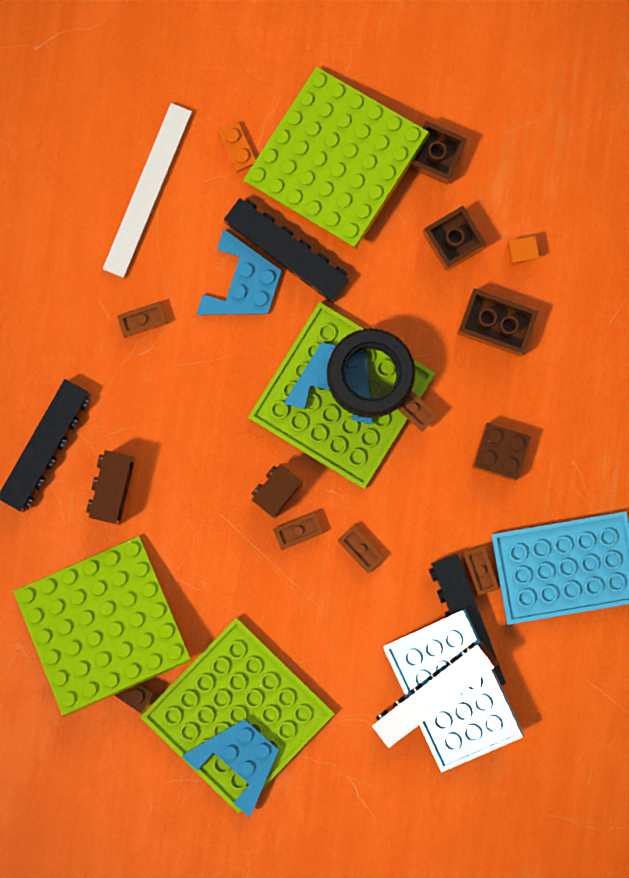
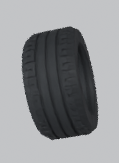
M360 329L350 333L335 346L329 358L327 382L330 392L335 401L344 410L358 417L378 418L392 413L405 402L414 385L415 364L410 350L397 336L382 329ZM375 349L382 351L390 357L395 365L397 376L395 384L388 393L381 397L366 398L359 396L351 390L346 381V363L354 354L361 350Z

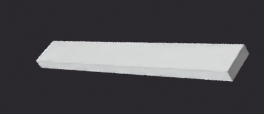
M172 103L170 104L104 264V271L125 278L192 111Z

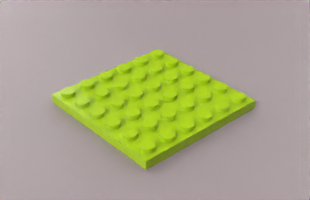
M316 67L243 181L357 249L430 133Z
M319 302L248 418L365 489L407 418L396 409L388 415L372 418L371 425L351 420L353 414L344 410L335 401L329 390L310 387L305 409L285 405V400L321 342L336 346L350 333L360 329L363 330L362 327ZM375 349L361 350V352L366 353L370 398L381 397L388 393L395 384L397 377L395 365L390 357L382 351ZM414 360L415 379L411 391L421 398L435 372Z
M140 536L13 591L63 717L192 661Z
M235 618L140 718L239 814L242 810L234 804V801L249 784L215 753H212L198 770L182 757L184 753L245 719L279 749L263 786L264 788L335 713L241 621Z

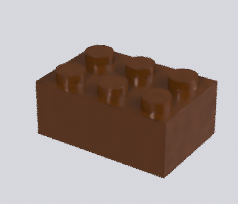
M474 288L457 334L521 357L526 349L539 311Z
M107 450L104 451V455H99L97 468L100 469L98 477H94L92 483V490L95 493L93 500L89 499L86 513H90L89 518L120 525L135 462L134 457Z

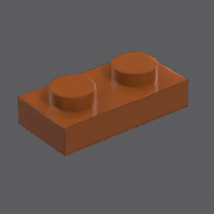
M161 302L117 315L124 338L168 324Z
M412 391L405 402L397 409L421 432L438 416Z
M316 512L273 529L281 550L324 533Z
M354 525L337 540L368 574L385 559Z
M485 546L463 552L462 554L476 595L480 596L498 590L499 587Z

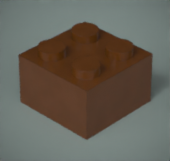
M425 121L422 128L427 130L430 135L412 161L409 169L448 185L467 138Z
M464 206L459 207L423 230L425 238L445 271L483 250L487 245Z
M486 423L472 468L509 480H518L531 436Z
M281 464L278 468L274 465L266 475L268 478L264 485L259 483L251 493L254 496L252 501L272 518L276 517L302 485V481Z

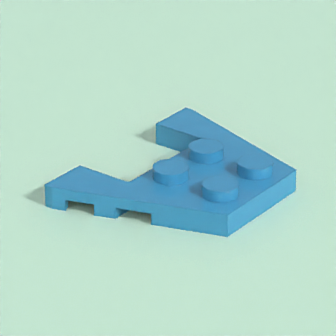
M223 230L217 250L239 257L226 301L203 294L197 315H268L282 270L232 234Z
M321 342L285 400V405L305 409L310 387L330 391L327 382V366L335 345ZM359 351L346 363L345 377L351 390L359 396L370 398L366 353ZM352 415L351 420L372 424V418Z
M243 719L184 753L182 757L196 770L204 764L212 753H215L249 784L234 801V804L250 817L279 749L247 720Z

